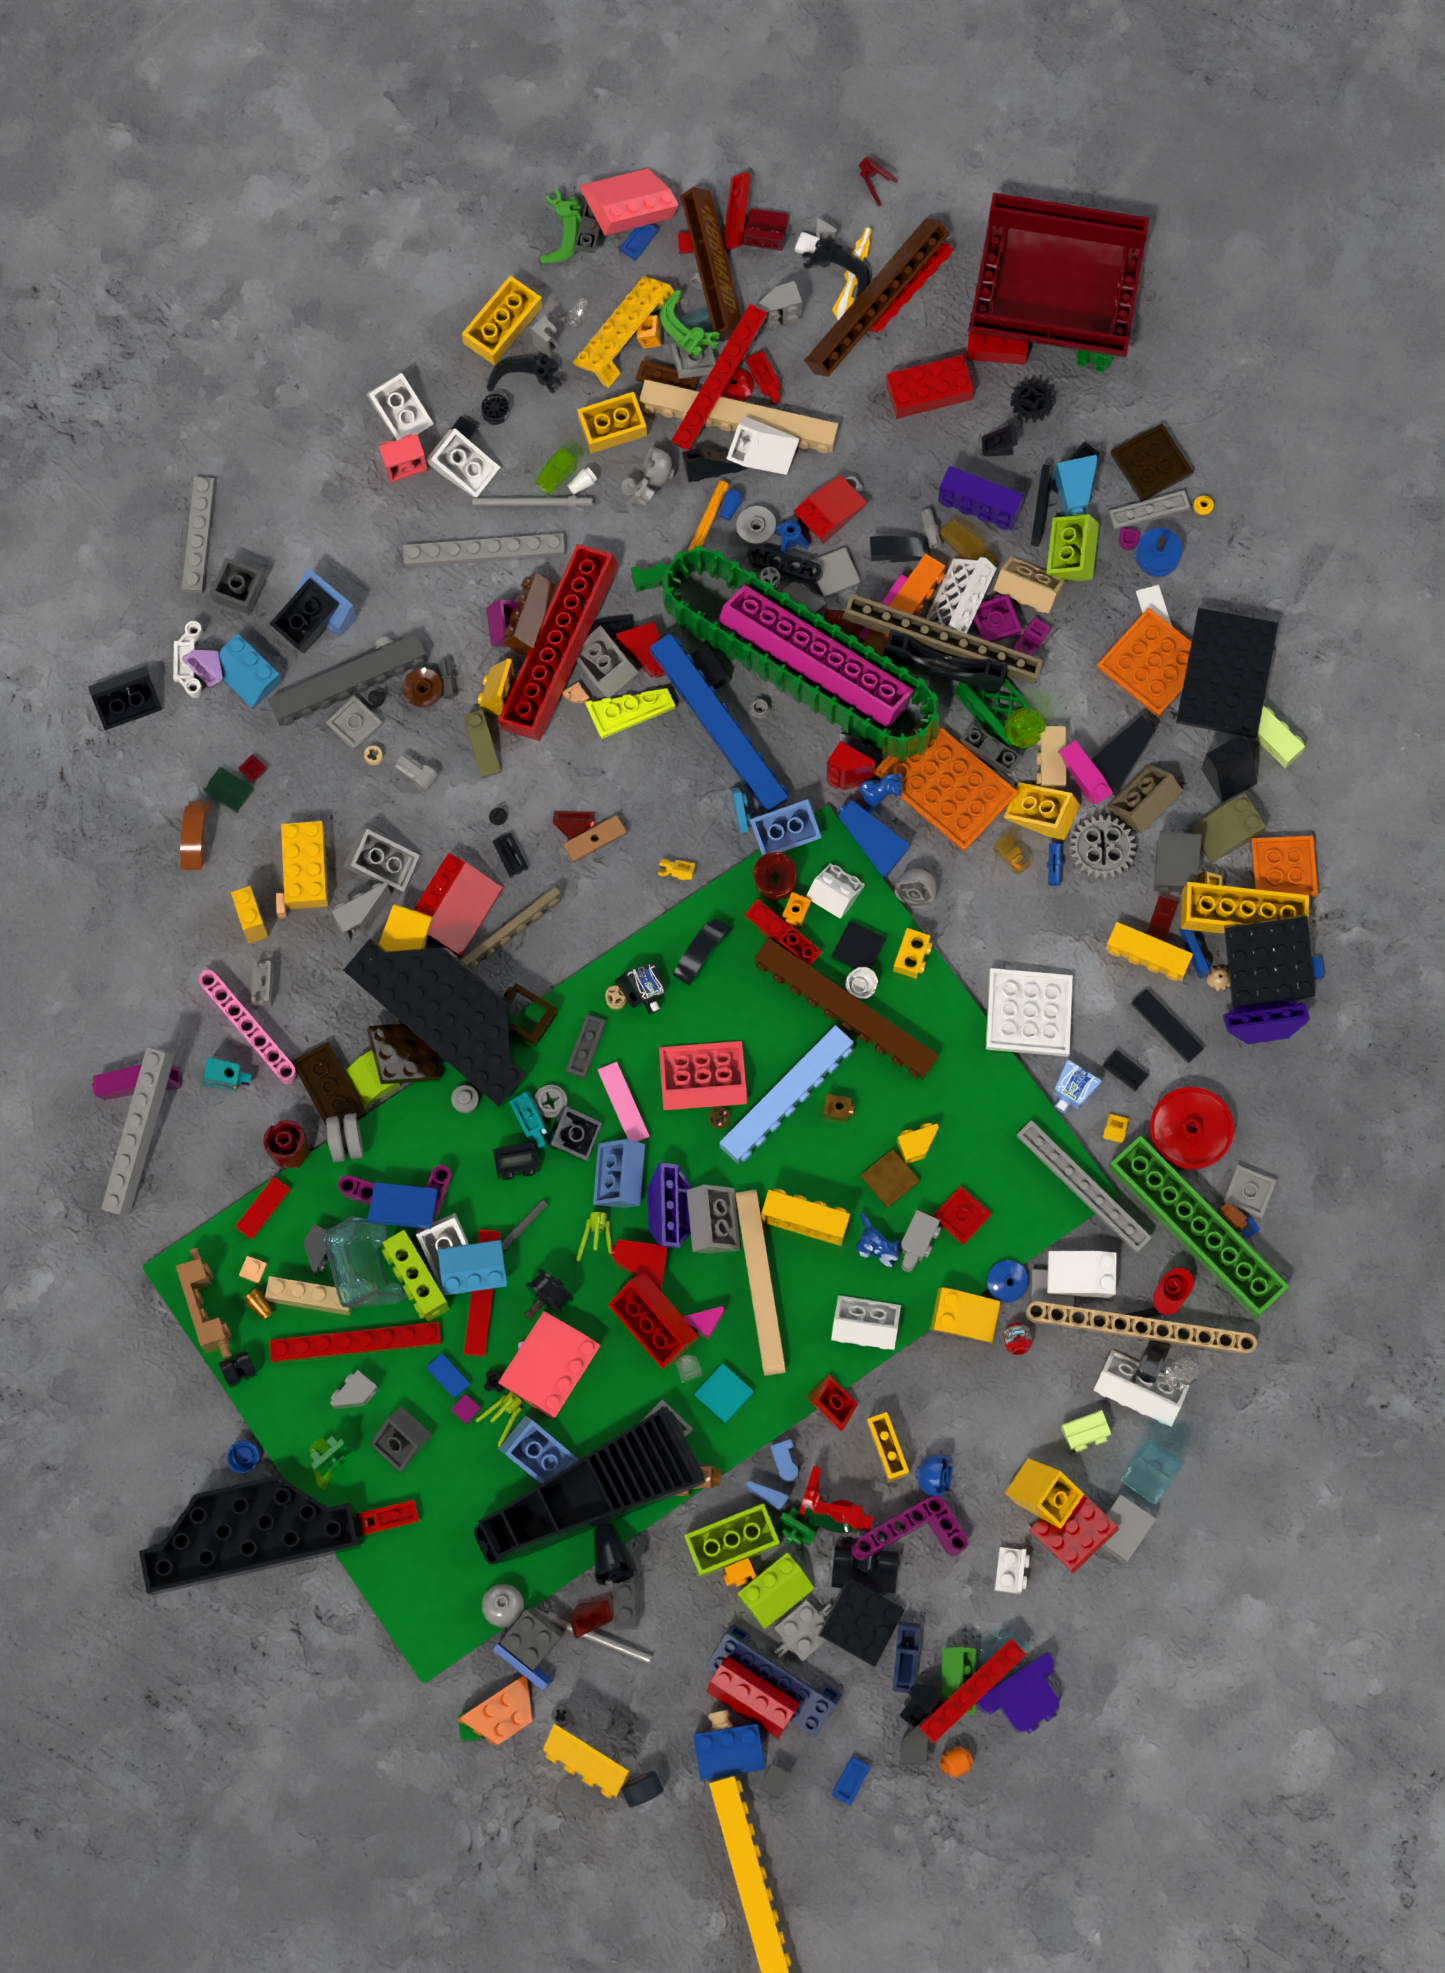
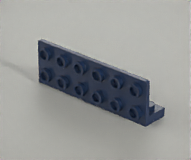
M733 1624L724 1635L709 1660L707 1667L716 1673L720 1664L727 1656L799 1702L800 1706L790 1722L811 1736L816 1737L839 1702L842 1694L825 1683L819 1691L747 1645L752 1635Z

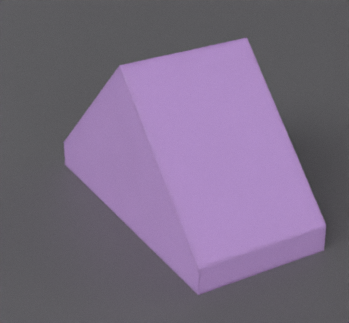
M193 650L181 658L209 687L223 679L218 651Z

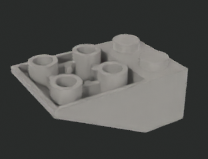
M795 281L776 286L756 305V307L768 314L757 334L762 330L768 328L776 329L782 324H792L802 319V300Z
M386 882L375 884L371 887L370 891L365 894L359 893L355 895L352 901L346 904L341 903L332 911L335 923L347 944L366 934L390 899L391 894Z

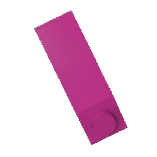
M1073 740L1058 751L1089 803L1098 804L1113 793L1103 775L1076 740Z

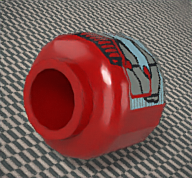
M1014 1322L1009 1324V1327L1004 1330L1003 1338L1008 1352H1011L1013 1355H1023L1029 1351L1028 1349L1032 1346L1029 1327L1021 1325L1020 1322Z

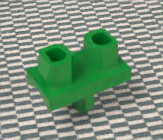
M1077 350L1076 364L1086 367L1089 361L1095 363L1094 369L1097 372L1104 373L1107 367L1110 368L1113 356Z
M331 1436L325 1443L329 1448L328 1451L322 1454L319 1450H315L309 1456L313 1462L311 1465L321 1477L328 1471L330 1473L334 1472L337 1468L342 1473L344 1468L341 1465L347 1460L346 1456L351 1452L342 1439L338 1440Z
M791 1508L787 1513H783L777 1526L783 1529L781 1534L788 1538L785 1544L790 1545L794 1541L799 1545L803 1542L810 1546L817 1533L815 1532L817 1525L812 1519H808L805 1525L797 1521L800 1517V1512L794 1508Z

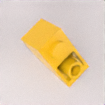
M927 1123L920 1126L919 1130L912 1132L910 1129L900 1133L897 1143L905 1164L926 1157L938 1133V1124L932 1125V1123Z

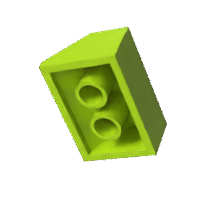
M1086 514L1052 518L1047 575L1072 581L1093 580L1099 523L1093 517Z
M787 1552L738 1592L737 1596L765 1630L815 1588Z

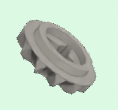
M546 1085L536 1092L534 1102L542 1116L547 1118L557 1117L562 1107L567 1106V1096L560 1087ZM547 1094L551 1099H557L554 1102V1109L549 1104L544 1105L547 1102Z

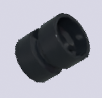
M246 1350L236 1354L233 1360L228 1358L218 1363L230 1388L240 1384L243 1378L248 1380L257 1376Z

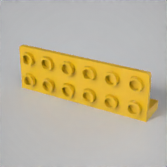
M643 276L586 347L579 353L573 364L595 373L603 386L609 388L621 374L612 360L658 305L661 309L666 300L675 292L671 285Z

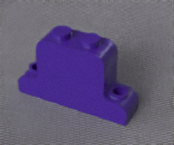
M1046 1652L988 1691L976 1705L982 1712L989 1713L990 1715L1000 1709L1016 1732L1023 1733L1027 1731L1028 1734L1039 1728L1037 1723L1043 1719L1048 1722L1057 1716L1055 1711L1058 1709L1060 1702L1045 1679L1054 1672L1052 1657Z

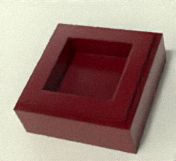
M251 755L238 770L254 784L267 770V767L254 755Z

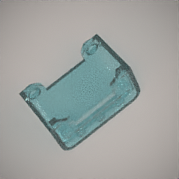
M351 1216L325 1233L324 1246L338 1299L343 1307L361 1308L391 1305L406 1299L402 1285L394 1282L387 1283L378 1248L383 1246L382 1242L388 1239L386 1224L368 1223V1219Z

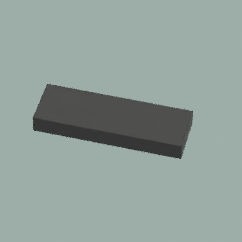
M589 1014L586 1015L567 1065L566 1073L586 1079L607 1023L606 1020Z

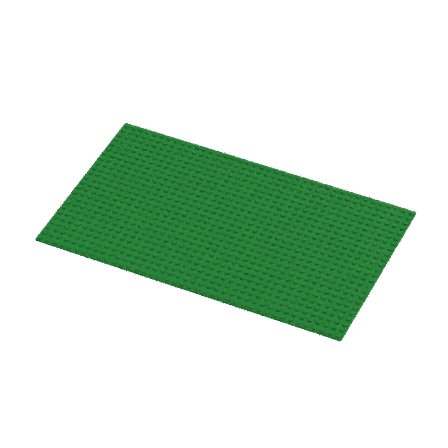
M824 806L814 813L822 838L763 858L761 850L757 851L540 997L556 1007L559 1014L537 1047L512 1033L514 1062L528 1073L529 1077L503 1107H498L445 1061L439 1066L442 1075L440 1080L414 1082L358 1120L363 1158L352 1160L349 1156L348 1148H346L345 1161L334 1163L327 1141L310 1152L300 1167L287 1168L276 1175L275 1178L290 1188L291 1191L253 1240L236 1229L235 1226L271 1179L143 1265L144 1272L286 1481L328 1508L347 1503L352 1504L355 1518L359 1513L412 1500L415 1501L419 1522L367 1536H360L359 1529H361V1526L356 1518L361 1548L336 1553L335 1555L423 1684L432 1680L506 1628L492 1625L485 1619L482 1612L481 1602L489 1588L497 1584L512 1585L520 1591L524 1599L525 1609L531 1606L534 1608L594 1566L595 1528L522 1558L517 1557L513 1560L494 1565L487 1563L474 1536L475 1527L479 1524L478 1521L499 1511L540 1485L537 1480L499 1450L498 1442L513 1412L508 1414L504 1411L492 1423L490 1420L501 1408L499 1406L481 1421L476 1422V1418L498 1402L503 1395L506 1396L511 1392L506 1388L502 1393L494 1390L486 1391L484 1389L487 1379L486 1373L488 1371L505 1372L519 1350L518 1343L526 1339L543 1311L583 1333L601 1346L555 1418L548 1417L518 1397L522 1401V1404L519 1406L522 1410L517 1415L506 1439L520 1421L527 1416L580 1460L641 1422L663 1400L693 1428V1431L686 1437V1440L697 1461L713 1467V1483L817 1409L806 1397L826 1376L830 1375L846 1390L930 1331L938 1288L943 1287L980 1296L988 1290L987 1276L990 1269L996 1263L1003 1260H1012L1023 1266L1095 1215L1068 1186L1016 1137L1031 1120L1114 1201L1118 1198V1193L1013 1052L986 1050L987 1017L932 945L929 955L925 954L923 961L926 962L923 974L919 973L917 979L893 971L907 928L921 933L923 931L829 806ZM830 863L839 866L845 873L858 878L860 882L865 884L850 909L841 919L811 901V906L802 927L796 926L794 928L822 951L810 967L846 992L845 983L847 976L854 969L832 959L831 955L849 920L887 938L871 969L878 978L876 990L867 999L858 1000L939 1055L937 1063L924 1080L912 1077L908 1073V1069L903 1066H896L888 1055L879 1054L875 1051V1046L869 1042L867 1044L862 1042L852 1030L848 1032L843 1029L839 1021L827 1018L823 1014L824 1011L819 1007L813 1008L806 1002V998L801 995L799 997L794 995L789 990L790 987L784 983L782 985L777 983L772 978L773 975L768 972L763 973L757 969L755 956L768 938L759 932V928L744 916L757 899L782 919L791 893L793 892L806 898L814 879ZM797 908L792 909V911L795 913L800 911ZM716 918L730 927L732 931L712 953L700 976L688 986L675 977L673 973L697 934L708 922H712ZM919 941L912 943L914 948H921L923 946ZM907 960L905 962L906 966L908 967H914L916 965L915 961L913 960ZM652 963L656 964L665 991L664 995L656 1000L660 1008L658 1012L649 1015L644 1005L633 1008L627 999L625 1006L618 1010L612 1009L607 1005L606 991L611 986H618L615 982L618 977L625 972ZM533 1002L512 1016L510 1021L531 1034L546 1010ZM589 1014L606 1020L607 1023L586 1079L566 1073V1068L585 1017ZM836 1025L854 1042L852 1054L847 1059L842 1058L838 1062V1068L832 1074L828 1072L823 1077L825 1079L818 1088L813 1087L809 1091L810 1096L803 1103L799 1102L795 1106L796 1110L788 1118L785 1116L780 1121L781 1125L775 1132L770 1131L765 1136L767 1139L760 1147L756 1145L751 1150L752 1155L745 1162L741 1160L737 1164L720 1148V1141ZM742 1041L747 1104L674 1110L663 1109L659 1047ZM615 1062L618 1063L650 1138L639 1142L645 1144L640 1206L628 1208L593 1205L598 1144L627 1139L598 1073V1069ZM463 1085L473 1087L479 1097L477 1108L467 1114L455 1110L451 1101L454 1090ZM543 1086H558L567 1096V1107L602 1122L588 1161H583L560 1150H554L550 1146L544 1149L539 1148L536 1141H534L540 1172H535V1175L523 1177V1174L516 1175L511 1180L498 1178L493 1149L532 1143L530 1138L526 1137L509 1101L525 1091H529L534 1100L536 1092ZM827 1093L852 1099L851 1104H854L855 1108L853 1117L849 1116L848 1122L823 1118ZM547 1094V1102L544 1105L549 1104L554 1109V1102L557 1099H551ZM837 1104L835 1106L838 1110L843 1109V1105ZM719 1111H726V1114L722 1113V1116H720L718 1113ZM542 1116L547 1126L548 1133L545 1135L548 1138L556 1117L547 1118ZM716 1119L721 1123L720 1126L715 1123ZM927 1123H932V1125L938 1124V1133L926 1157L906 1164L920 1182L887 1208L863 1181L861 1175L892 1149L903 1160L897 1143V1138L901 1132L910 1129L912 1132L919 1130L920 1126ZM531 1154L500 1159L501 1168L532 1163ZM658 1163L679 1165L680 1171L686 1177L691 1188L701 1185L734 1188L735 1193L756 1190L760 1215L768 1191L780 1189L785 1191L788 1196L800 1195L805 1197L806 1201L812 1203L820 1201L827 1204L826 1207L835 1209V1207L843 1208L850 1214V1220L842 1246L762 1223L785 1365V1373L764 1376L737 1202L736 1211L740 1250L718 1253L693 1252L691 1233L680 1248L667 1247L668 1252L661 1291L682 1317L722 1306L724 1308V1315L710 1339L697 1333L699 1337L677 1361L664 1369L656 1363L608 1306L635 1276L614 1264V1258L608 1252L605 1229L603 1232H599L597 1250H593L594 1232L590 1229L579 1262L576 1261L590 1214L592 1212L607 1214V1221H610L609 1229L612 1245H616L617 1239L659 1245L648 1230L647 1188ZM438 1165H445L451 1172L452 1182L436 1221L456 1213L468 1244L478 1243L479 1229L500 1231V1240L502 1242L541 1200L548 1204L505 1251L503 1250L507 1286L494 1288L485 1357L464 1355L471 1292L443 1294L449 1310L427 1322L425 1317L421 1319L413 1305L416 1301L414 1299L410 1301L403 1288V1285H405L404 1281L401 1283L398 1281L392 1269L395 1267L394 1264L389 1265L382 1252L384 1249L382 1242L405 1230L440 1289L416 1236V1231L419 1228L368 1223L370 1206L344 1197L338 1188L340 1178L349 1175L372 1184L377 1182L426 1188L433 1169ZM441 1172L437 1175V1179L443 1181L447 1178L448 1174ZM346 1183L343 1186V1190H352L354 1184ZM960 1186L992 1214L964 1246L939 1224L941 1231L937 1239L933 1238L930 1246H933L929 1257H924L922 1262L917 1261L915 1267H913L914 1269L908 1273L903 1271L901 1267L905 1256L901 1248L899 1258L893 1260V1267L884 1265L874 1254L867 1258L862 1257L856 1248V1244L860 1241L861 1235L865 1230L861 1221V1212L866 1214L872 1227L877 1229L887 1241L896 1242L900 1240L899 1246L901 1247L902 1240L916 1211L919 1210L929 1216H933ZM364 1191L363 1197L370 1198L373 1191ZM313 1224L335 1234L339 1243L336 1251L328 1256L327 1261L329 1262L325 1271H320L318 1276L311 1269L303 1243ZM198 1248L201 1260L211 1268L214 1278L210 1280L212 1286L198 1290L204 1303L200 1305L201 1308L207 1313L209 1321L219 1318L222 1323L226 1322L227 1326H229L232 1338L229 1339L230 1345L228 1347L231 1357L228 1358L233 1360L236 1354L246 1350L257 1373V1376L248 1380L241 1379L240 1384L231 1388L228 1386L218 1364L228 1358H222L220 1349L206 1353L200 1346L176 1266L192 1261L189 1252L192 1249ZM247 1256L267 1263L260 1284L239 1276ZM403 1257L400 1261H405L408 1257ZM542 1269L553 1278H558L564 1284L563 1287L573 1296L574 1300L572 1302L568 1301L561 1309V1315H557L543 1305L535 1316L529 1320L524 1314L530 1310V1307L537 1299L526 1288L525 1284L527 1282L531 1283L538 1275L537 1270ZM413 1275L410 1279H415L418 1275ZM269 1276L352 1290L355 1294L351 1316L268 1302L274 1313L265 1320L245 1305L244 1298L256 1288L259 1292L262 1291L265 1296ZM423 1293L421 1297H426L429 1293ZM838 1295L901 1305L895 1349H881L879 1347L861 1346L859 1344L841 1343L831 1340ZM439 1322L441 1345L271 1362L270 1340ZM441 1353L470 1383V1386L456 1399L447 1392L426 1368ZM722 1363L754 1391V1394L726 1424L694 1396L697 1390ZM357 1370L379 1389L366 1406L335 1409L330 1404L332 1401L330 1398L337 1389L341 1390L346 1384L344 1382L345 1379L352 1372L355 1374ZM465 1394L481 1408L467 1425L451 1411ZM403 1407L433 1436L425 1448L400 1473L370 1443L386 1419ZM331 1436L338 1440L342 1439L351 1450L346 1456L347 1460L341 1465L344 1471L341 1473L337 1468L334 1472L330 1473L328 1471L321 1477L311 1465L313 1462L309 1456L315 1450H319L322 1454L328 1451L329 1448L325 1443ZM692 1488L690 1496L670 1497L613 1520L609 1524L615 1526L624 1544H626L704 1488ZM374 1518L368 1519L369 1526L375 1525Z

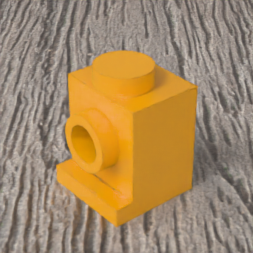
M649 315L637 329V339L643 349L662 346V323L657 315Z
M792 892L783 912L782 920L789 926L802 927L811 906V900ZM797 908L800 911L795 913L792 911V909Z
M749 1558L725 1567V1574L722 1575L727 1587L730 1585L741 1587L749 1583L748 1579L751 1578L753 1581L757 1578Z

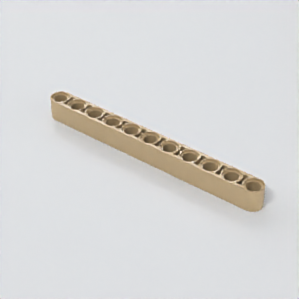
M1039 1301L1032 1302L1025 1311L1027 1319L1035 1323L1211 1350L1248 1354L1254 1351L1257 1346L1256 1338L1248 1333ZM1031 1307H1038L1041 1310V1316L1033 1317L1030 1313ZM1053 1310H1059L1062 1313L1061 1320L1056 1321L1052 1318L1051 1313ZM1074 1313L1082 1315L1083 1322L1081 1324L1073 1321L1072 1316ZM1095 1316L1103 1318L1104 1325L1102 1327H1097L1094 1324L1093 1319ZM1120 1319L1124 1321V1330H1118L1115 1327V1320ZM1141 1322L1146 1326L1145 1333H1138L1135 1326L1137 1323ZM1158 1326L1166 1328L1167 1334L1165 1337L1157 1334ZM1179 1329L1187 1331L1188 1338L1186 1340L1178 1337ZM1200 1332L1208 1334L1209 1341L1207 1343H1202L1199 1340ZM1222 1335L1230 1339L1229 1346H1223L1220 1343ZM1246 1338L1250 1341V1349L1246 1350L1241 1346L1242 1339Z

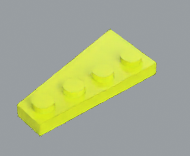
M667 688L642 692L638 695L629 694L619 698H605L601 701L585 702L601 740L676 708Z

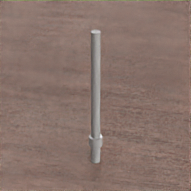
M568 496V498H472L473 506H568V508H576L577 506H592L593 504L592 498H577V496Z
M536 1609L557 1627L648 1664L652 1660V1655L558 1618V1615L552 1612L548 1614Z

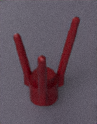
M868 156L859 164V168L862 170L860 176L867 184L877 205L881 206V202L868 176L874 177L879 173L888 181L891 179L897 183L898 180Z

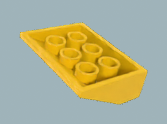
M556 1724L553 1725L543 1748V1751L547 1753L545 1758L555 1764L557 1761L565 1765L563 1769L572 1775H575L577 1772L583 1776L581 1781L591 1787L594 1784L602 1788L600 1793L610 1799L612 1796L618 1798L621 1788L631 1777L630 1772Z

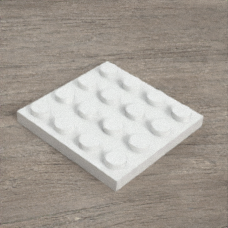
M990 968L986 1050L1068 1057L1070 1051L1073 975Z

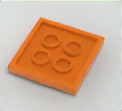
M1313 836L1251 839L1254 889L1309 895V897L1318 896Z

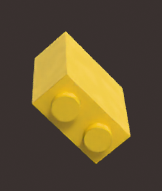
M251 886L231 892L248 943L268 938Z

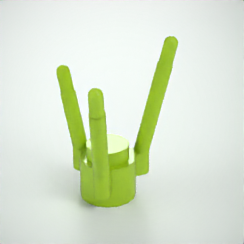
M592 1212L590 1214L576 1261L579 1262L590 1229L594 1232L593 1250H597L599 1232H603L605 1229L608 1252L611 1254L610 1221H607V1214L602 1212Z
M509 1392L506 1396L503 1395L498 1402L476 1418V1422L481 1421L499 1406L501 1408L490 1420L492 1423L504 1411L508 1414L513 1412L498 1442V1447L503 1444L517 1415L522 1410L519 1407L522 1401L512 1392Z

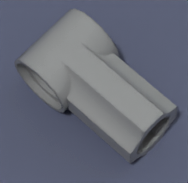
M407 754L401 756L395 765L396 770L411 779L412 783L424 792H426L438 776L432 768L425 764L421 765Z

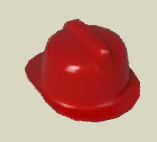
M1175 1268L1161 1276L1153 1294L1154 1307L1159 1313L1171 1315L1180 1309L1193 1290L1194 1279L1192 1274L1184 1268Z

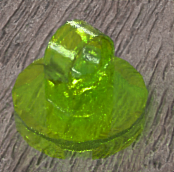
M1025 707L1010 714L1004 729L1005 735L1011 744L1027 748L1040 741V736L1043 731L1045 732L1046 727L1045 721L1038 711Z

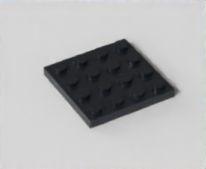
M1306 914L1224 926L1233 1008L1315 996L1308 916Z

